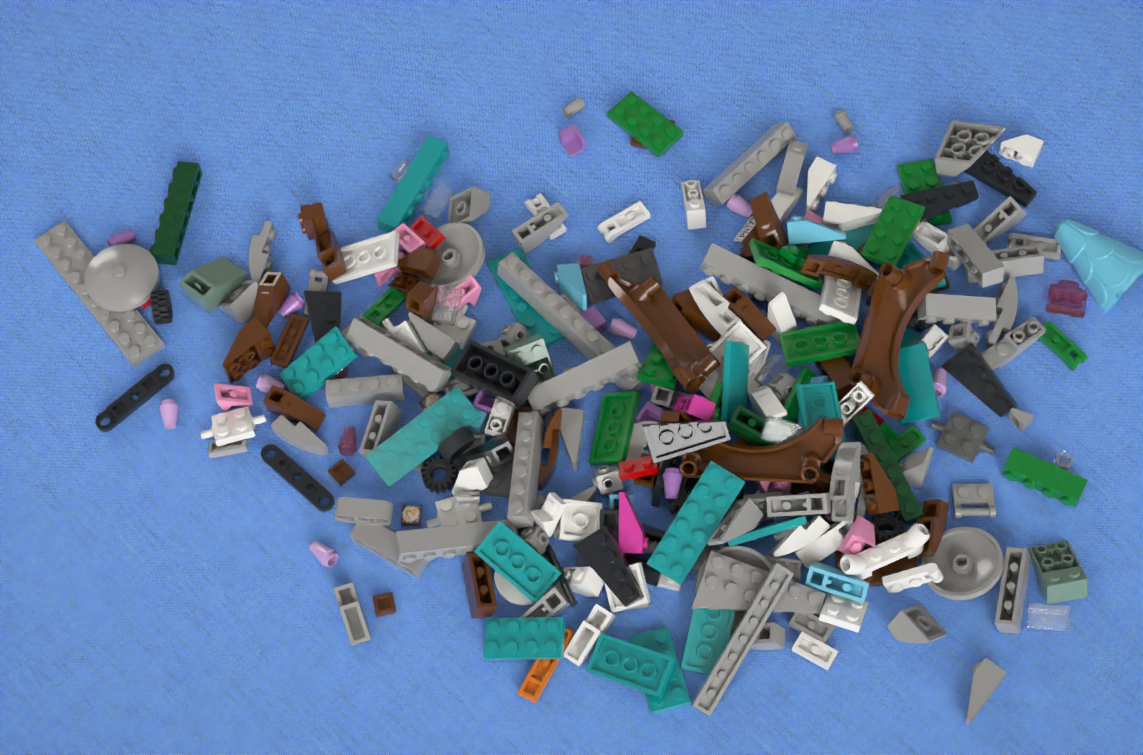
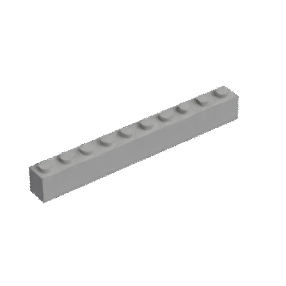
M513 252L499 262L497 275L589 360L615 348ZM639 370L633 374L627 373L621 376L620 380L613 382L623 392L640 391L645 382L637 380Z

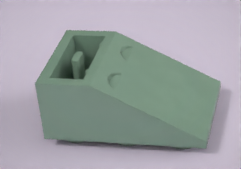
M223 256L191 270L179 282V285L188 298L208 312H211L249 274Z
M539 334L503 347L506 357L535 371L539 377L535 386L556 377L544 339ZM528 398L525 401V405L530 403Z
M1068 540L1028 547L1040 591L1047 605L1087 598L1088 579Z

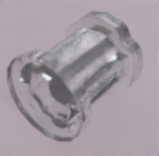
M1068 451L1058 452L1053 465L1070 471L1073 463L1072 454Z

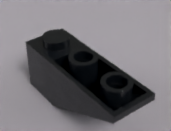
M503 432L452 459L458 472H460L467 461L484 457L489 469L514 459V450L505 433Z

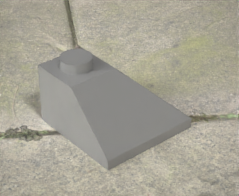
M473 186L450 197L448 224H466L489 211L490 194Z
M243 280L217 307L236 322L246 323L250 321L258 283L256 281Z
M921 604L901 610L887 626L892 636L900 642L927 644L948 634Z

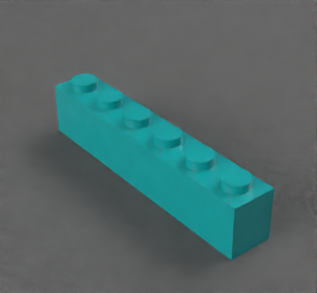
M427 136L377 219L379 230L389 233L403 223L407 226L408 220L416 212L417 205L423 201L426 190L431 188L435 175L440 173L441 165L449 157L450 151L446 142Z

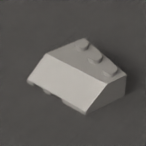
M952 120L935 157L937 174L957 176L969 168L1006 128Z

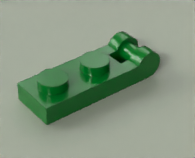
M391 287L364 312L362 317L381 327L382 321L389 318L406 301L407 295Z
M1050 321L1043 325L1046 332L1039 340L1066 364L1068 369L1074 371L1080 362L1083 363L1088 359L1086 353ZM1071 353L1075 355L1074 358L1070 356Z

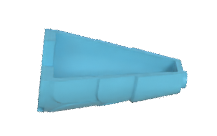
M1062 219L1056 226L1058 230L1054 237L1068 261L1075 267L1099 307L1107 313L1125 291L1143 275V251L1101 234L1099 230L1071 219L1066 221Z

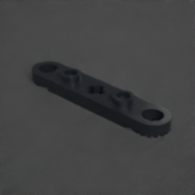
M167 363L158 365L155 370L148 373L106 407V410L96 416L95 424L102 432L112 430L170 383L175 377L173 367ZM164 370L170 371L167 377H161L160 373ZM133 395H136V396H138L139 398H138L137 400H135V399L132 398V396H133ZM105 418L110 419L107 426L101 425V421Z
M269 444L262 448V460L321 512H327L333 508L335 503L333 495L279 447ZM272 450L276 452L273 458L266 457V453ZM294 476H300L301 480H295ZM326 497L330 501L327 505H320L321 498Z

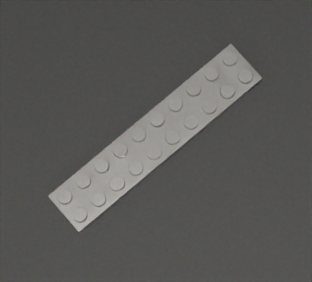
M65 220L34 240L39 249L134 368L165 347L162 340L136 308L115 312L103 309L92 301L85 288L84 278L86 269L94 256Z

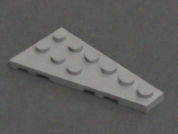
M711 551L691 609L747 611L769 572ZM790 580L775 605L773 612L819 614L826 593Z

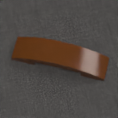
M808 255L800 269L801 273L816 277L819 274H824L850 281L853 287L868 291L878 277L875 272L864 266L828 255Z
M552 412L547 413L545 430L553 415ZM553 429L548 465H540L538 491H542L546 487L557 465L559 455L558 429Z

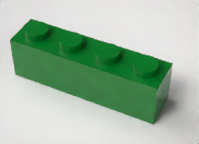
M1014 447L1001 473L1010 481H1017L1028 489H1035L1048 498H1055L1061 501L1062 504L1075 508L1088 481Z

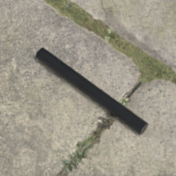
M548 544L545 553L549 562L562 572L557 579L570 606L577 605V600L551 545Z

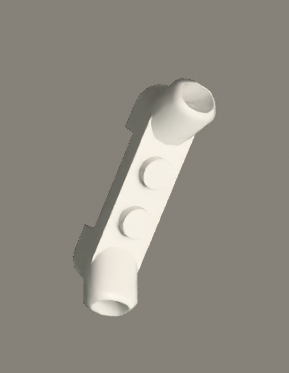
M915 523L907 532L878 544L875 548H869L856 555L845 554L840 560L841 570L845 574L853 575L862 580L872 576V571L905 556L911 559L921 554L924 548L923 544L930 538L929 531L923 524Z

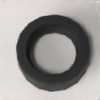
M467 426L462 427L448 436L439 445L438 451L446 461H451L476 440L475 436Z

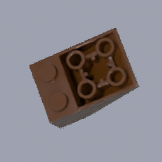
M256 317L240 329L222 364L231 384L240 380L249 370L256 368L262 360L270 357L275 350L270 332Z

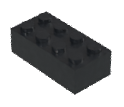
M471 339L467 342L450 371L458 381L519 411L539 379L533 369Z

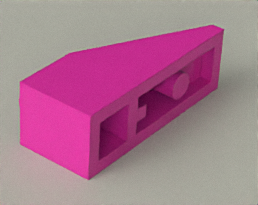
M695 394L677 397L672 411H684L694 421L712 420L716 409H714L716 403Z
M619 492L618 545L622 553H645V549L649 548V537H646V532L627 492Z

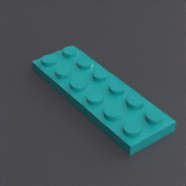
M520 247L487 261V266L516 321L525 326L530 337L539 334L544 339L546 347L566 339L497 275L499 262L512 252L532 270Z
M457 386L368 453L364 458L385 485L390 488L437 452L439 445L448 436L462 427L467 426L468 428L480 419L481 415Z
M710 461L648 560L647 565L682 586L707 546V542L727 514L746 482Z

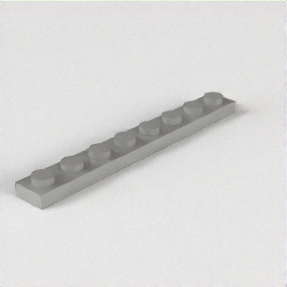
M778 563L773 565L691 705L711 716L793 577V572Z

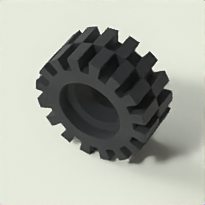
M168 290L152 291L150 302L154 323L156 325L172 323L173 309L170 293Z
M440 455L436 456L437 459L435 460L431 457V461L427 460L425 462L426 466H422L421 475L425 487L429 488L432 493L435 490L436 494H439L440 491L446 493L445 489L452 490L451 486L455 485L458 475L456 466L452 463V460L446 461L444 457L441 459ZM444 469L447 472V476L442 480H435L432 477L435 470Z
M879 513L877 517L873 516L872 520H869L874 525L875 546L904 533L903 520H900L899 516L894 518L892 513L890 516H887V513L881 516V513ZM881 530H890V531H892V532H887V533H886V532H881Z

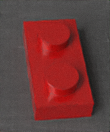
M420 216L409 227L425 242L428 248L433 250L445 239L444 235L423 216Z
M652 456L619 462V478L621 481L659 474V462L654 463Z

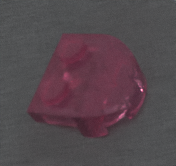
M1060 280L1058 284L1054 285L1052 283L1049 287L1045 311L1084 318L1088 292L1086 289H1080L1079 284L1074 281Z

